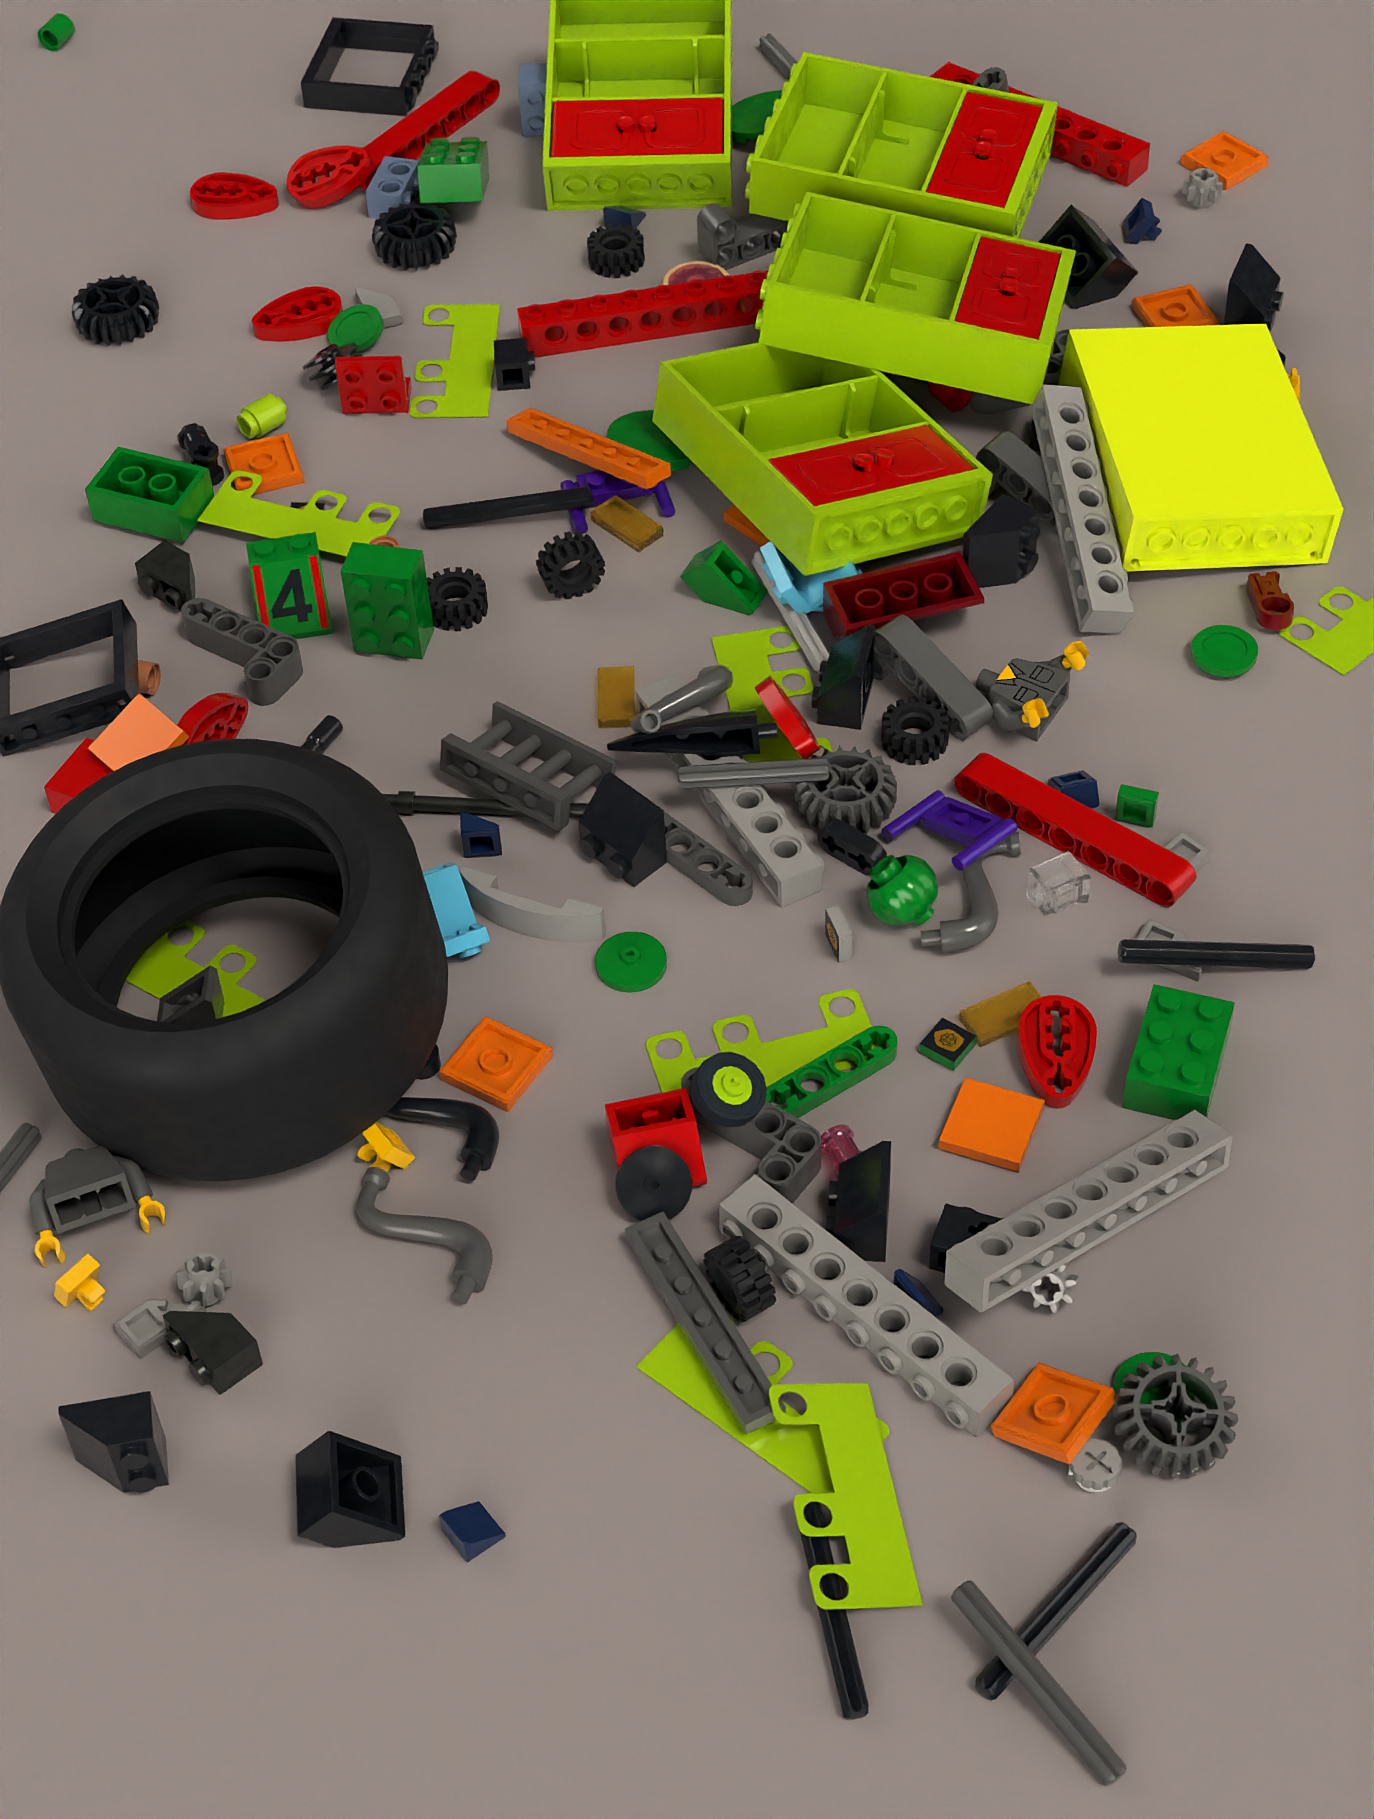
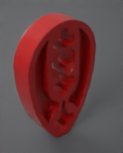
M331 146L317 149L302 155L294 162L287 175V187L291 195L301 206L308 209L322 208L338 201L357 188L373 171L374 162L367 151L360 147Z
M227 172L209 174L198 179L190 188L193 210L199 216L207 219L230 220L254 217L272 212L279 206L278 193L275 186L264 180L243 174Z
M317 286L305 287L287 293L264 306L253 316L254 335L259 340L275 342L297 341L325 335L331 322L343 311L341 298L335 291Z
M768 676L756 685L755 690L799 755L803 759H808L819 751L820 745L807 722L778 683L771 676Z
M216 693L200 700L184 713L177 724L189 736L182 745L210 740L235 739L247 717L248 701L231 693Z
M1061 995L1043 996L1027 1005L1021 1014L1016 1033L1018 1055L1023 1071L1039 1098L1045 1100V1104L1049 1107L1056 1109L1065 1108L1072 1103L1082 1090L1089 1075L1096 1049L1097 1027L1092 1014L1080 1002ZM1051 1011H1057L1059 1017L1062 1018L1059 1026V1033L1062 1035L1059 1050L1063 1053L1062 1057L1055 1056L1054 1051L1051 1050L1054 1036L1050 1033L1053 1025ZM1057 1073L1058 1082H1060L1061 1088L1064 1089L1063 1093L1056 1092L1055 1087L1052 1086Z

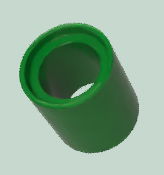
M57 13L38 30L37 37L44 48L49 51H57L75 33V27L69 17Z

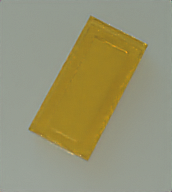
M616 495L591 511L592 522L638 553L664 536L663 526Z
M634 666L598 668V727H631V721L635 717Z
M1029 981L960 1010L959 1020L967 1031L977 1036V1045L983 1047L1017 1032L1023 1010L1032 1001L1040 998L1041 995Z

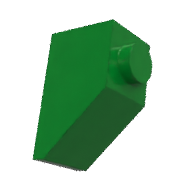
M722 540L695 554L680 576L703 602L745 615L753 614L768 592Z

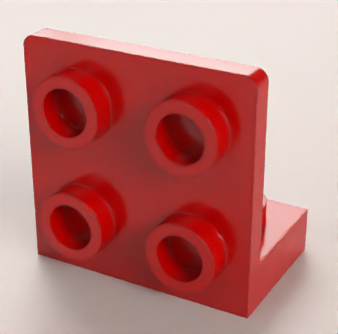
M401 356L336 357L335 368L343 414L409 412L412 386L410 377L404 376Z

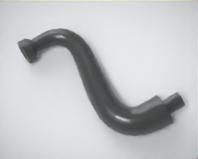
M723 665L704 667L699 672L697 679L637 714L631 721V728L637 733L644 732L649 734L656 732L661 727L663 721L727 691L732 686L734 680L732 672Z
M1014 832L963 869L972 905L971 915L963 919L940 921V929L921 931L922 947L942 945L943 953L977 945L992 934L997 924L999 912L995 895L982 868V860L990 854L1006 851L1011 855H1021L1019 832Z
M378 1167L368 1168L363 1177L365 1184L360 1191L356 1204L357 1213L361 1221L373 1231L383 1235L434 1243L458 1251L460 1259L452 1274V1279L457 1284L452 1293V1298L455 1301L465 1304L468 1302L472 1292L478 1293L483 1291L493 1260L492 1249L485 1235L475 1226L463 1221L432 1216L390 1214L378 1210L375 1207L376 1196L379 1191L386 1189L390 1182V1177L384 1170Z

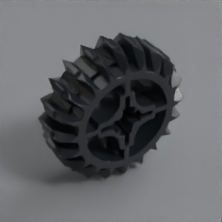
M411 202L410 205L400 203L398 208H388V213H381L379 219L374 221L372 241L377 257L382 258L383 263H391L392 268L402 266L404 270L408 268H415L417 270L423 266L429 268L430 264H441V259L449 258V254L455 251L457 232L452 216L446 213L445 208H437L436 204L428 206L426 203L414 204Z
M124 274L117 278H113L110 275L108 279L98 278V282L87 283V288L78 290V295L73 297L72 317L79 334L84 335L86 340H93L95 344L105 342L107 346H110L112 343H119L121 346L124 341L133 342L134 338L145 337V332L152 331L153 325L158 323V309L160 308L152 286L147 285L145 280L138 281L136 276L126 278Z

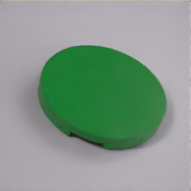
M782 90L756 94L732 105V140L747 144L749 139H757L759 135H764L766 119L768 116H773L775 100L777 98L781 99Z
M654 410L637 411L623 415L614 420L608 427V439L670 463L671 472L686 469L689 467V463L692 462L652 421Z

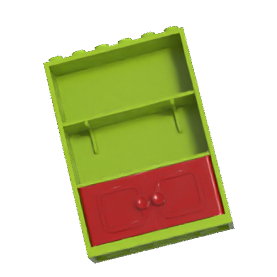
M550 0L542 166L547 211L603 210L605 206L620 205L631 209L703 208L712 203L718 204L720 207H732V0Z
M803 52L798 64L793 63L790 80L785 81L783 84L781 99L777 98L775 100L773 116H768L766 119L764 135L758 136L755 153L749 154L746 172L751 173L745 190V199H749V213L789 221L790 217L793 218L796 203L802 204L806 192L1020 238L1051 155L1058 102Z
M806 192L802 204L796 203L793 218L790 217L787 232L783 233L780 248H777L774 263L770 264L767 279H764L762 283L760 299L764 301L762 309L758 311L755 329L760 330L759 344L1033 404L1044 383L1076 250Z
M759 342L660 362L652 421L804 576L844 567L850 561L856 564L963 538L964 533L985 512L993 474L879 370L759 344Z

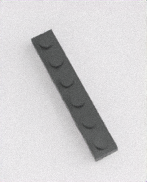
M664 1211L625 1228L627 1241L744 1433L748 1434L776 1421L769 1397V1389L772 1384ZM779 1397V1406L786 1414L785 1405Z

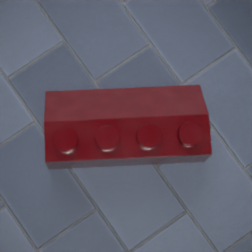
M960 551L823 582V615L834 638L851 635L867 625H874L875 629L880 628L898 615H905L911 620L984 604V596Z

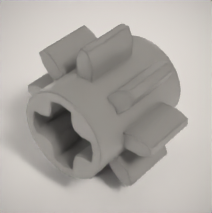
M1199 168L1190 173L1189 179H1184L1183 194H1187V201H1190V204L1194 207L1206 208L1211 206L1212 203H1216V197L1222 196L1223 182H1218L1219 175L1213 170Z
M201 1252L191 1256L189 1259H184L185 1271L176 1272L178 1289L183 1290L184 1301H201L203 1306H210L217 1303L220 1299L224 1300V1288L232 1286L231 1269H225L224 1257L217 1258L212 1253Z
M1069 1262L1023 1288L1025 1292H1032L1035 1298L1033 1307L1036 1308L1040 1304L1050 1305V1309L1055 1313L1060 1307L1061 1298L1067 1303L1073 1302L1076 1295L1069 1287L1076 1285L1080 1277L1070 1274L1067 1268ZM1046 1276L1050 1277L1051 1283H1059L1057 1290H1053L1051 1284L1043 1283Z

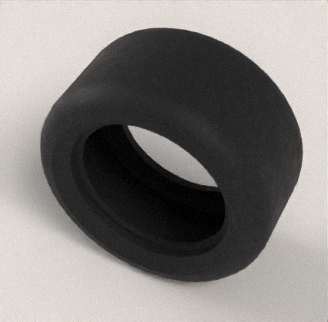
M259 739L202 741L153 753L107 774L65 804L36 835L18 862L5 889L0 905L1 990L14 1021L60 1107L71 1121L95 1144L107 1148L113 1156L117 1155L132 1160L140 1166L141 1170L165 1177L191 1181L218 1182L252 1179L290 1170L331 1153L371 1127L398 1102L424 1068L436 1045L443 1025L448 997L446 947L417 852L405 824L386 797L370 781L335 759L303 747ZM273 897L307 902L321 907L339 918L330 941L316 962L293 984L277 995L249 1009L202 1022L168 1023L138 1017L117 1008L124 983L132 968L146 950L165 933L204 911L231 902Z

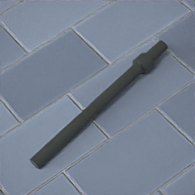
M415 791L383 794L391 806L397 809L398 813L414 814L415 810L528 816L497 799L416 795ZM570 803L569 818H581L588 804Z

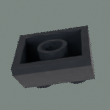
M1245 244L1229 280L1223 325L1266 324L1268 330L1271 331L1276 311H1280L1284 292L1279 291L1281 278L1252 244Z
M1002 494L964 533L963 559L979 588L1016 584L1027 572L1033 571L1038 562L1036 547L1040 535V527L1038 526L1039 510Z
M867 625L833 645L828 661H821L819 669V683H821V686L814 687L811 707L817 709V724L861 730L874 682V625Z
M609 771L603 776L579 820V844L586 856L591 859L595 858L606 866L614 877L622 878L628 884L635 887L667 863L664 810Z
M881 1141L840 1163L838 1181L830 1180L828 1205L836 1206L835 1216L827 1215L826 1231L864 1261H886L891 1141Z
M150 1391L58 1406L59 1417L78 1463L123 1493L131 1491L143 1493L151 1491L155 1487L169 1485L166 1437Z
M327 1431L295 1455L297 1535L299 1537L332 1548L399 1541L406 1536L400 1455L332 1431Z

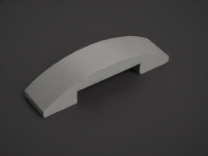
M461 866L459 869L471 907L499 926L522 935L560 942L596 941L604 939L606 935L605 913L602 907L568 897L563 907L558 908L499 890L497 876L465 866Z

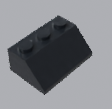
M1073 205L1067 208L1039 240V243L1076 250L1065 296L1066 300L1075 309L1117 297L1139 273L1096 222Z

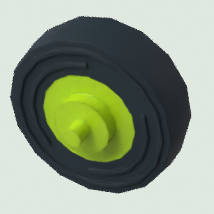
M733 1052L716 1053L704 1060L696 1070L692 1078L691 1094L694 1105L703 1117L715 1125L731 1128L740 1127L758 1115L765 1104L767 1087L764 1076L755 1063L743 1055Z

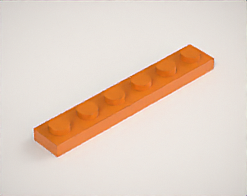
M530 407L506 420L507 432L521 437L523 440L543 446L547 450L567 456L569 459L577 460L594 469L611 474L615 478L633 483L640 488H653L660 481L671 476L670 463L534 408Z

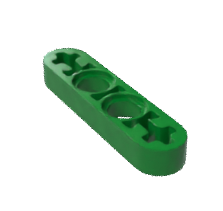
M873 1026L862 1031L767 1087L766 1101L769 1103L776 1101L779 1105L786 1102V1108L782 1110L796 1118H800L890 1065L897 1056L898 1043L896 1034L885 1026ZM876 1043L878 1046L872 1049V1044ZM886 1044V1049L884 1050L879 1047ZM842 1059H848L856 1063L857 1068L850 1072H842L835 1067V1064ZM807 1079H817L824 1086L819 1091L809 1092L802 1088L801 1084Z

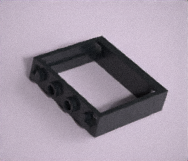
M332 17L300 82L304 108L407 116L411 106L416 103L419 88H423L426 72L431 70L433 56L438 54L439 42L434 37L433 25ZM345 48L414 54L399 87L329 81Z
M122 599L0 637V753L3 757L112 723L138 695L137 623ZM113 636L114 683L10 715V668ZM13 655H14V657H15V658H12V659H9V660H5V658L10 657V656H13ZM124 700L126 704L120 705L118 701ZM12 734L14 739L10 740V735Z

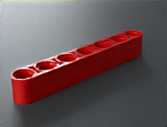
M468 71L367 144L363 149L372 158L374 168L371 174L358 187L366 191L385 156L412 160L421 158L426 143H431V139L448 138L493 105L500 94V83L496 79L477 71Z
M978 754L954 778L956 790L966 800L995 816L1003 818V820L1007 818L1012 819L1016 823L1017 828L1160 906H1173L1197 878L1194 867L1179 855L990 754Z

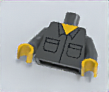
M1075 641L1064 649L1063 655L1049 661L1031 662L1019 658L1011 659L1001 674L985 668L982 669L976 681V688L989 694V703L993 709V719L1005 732L1017 731L1037 742L1068 699L1071 669L1073 668L1075 671L1083 669L1085 666L1084 658L1089 656V652L1082 641Z
M101 1145L87 1150L80 1148L71 1149L65 1154V1157L51 1161L46 1165L45 1179L40 1181L29 1200L35 1235H40L41 1238L35 1245V1253L44 1267H47L45 1255L51 1250H56L57 1257L61 1263L64 1262L66 1257L60 1242L53 1237V1232L55 1231L59 1234L136 1208L135 1204L137 1203L140 1204V1225L144 1232L150 1233V1225L147 1220L149 1216L159 1217L162 1225H166L164 1206L158 1201L151 1200L150 1197L153 1196V1192L140 1166L130 1159L117 1155L112 1156L108 1149Z

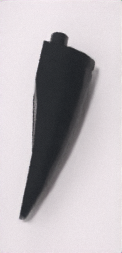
M756 709L731 711L665 724L656 732L649 734L644 732L635 733L607 743L608 751L697 754L719 757L760 754L759 739L778 737L776 722L757 724Z

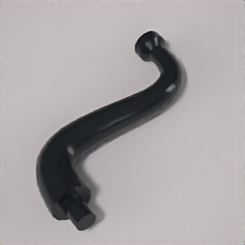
M401 1097L385 1113L393 1117L439 1123L466 1131L468 1137L460 1153V1157L465 1164L460 1175L468 1181H474L480 1170H488L493 1164L499 1143V1128L492 1115L479 1105L454 1099Z

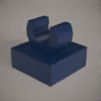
M1143 198L1139 200L1123 220L1126 240L1136 245L1143 236L1155 241L1162 232V229L1156 227L1160 223V219L1154 216L1152 202Z

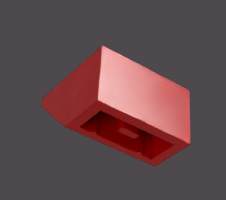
M687 1088L605 1104L607 1135L616 1170H618L621 1162L634 1150L644 1146L656 1145L671 1149L683 1158L691 1172L692 1187L707 1184L697 1122Z

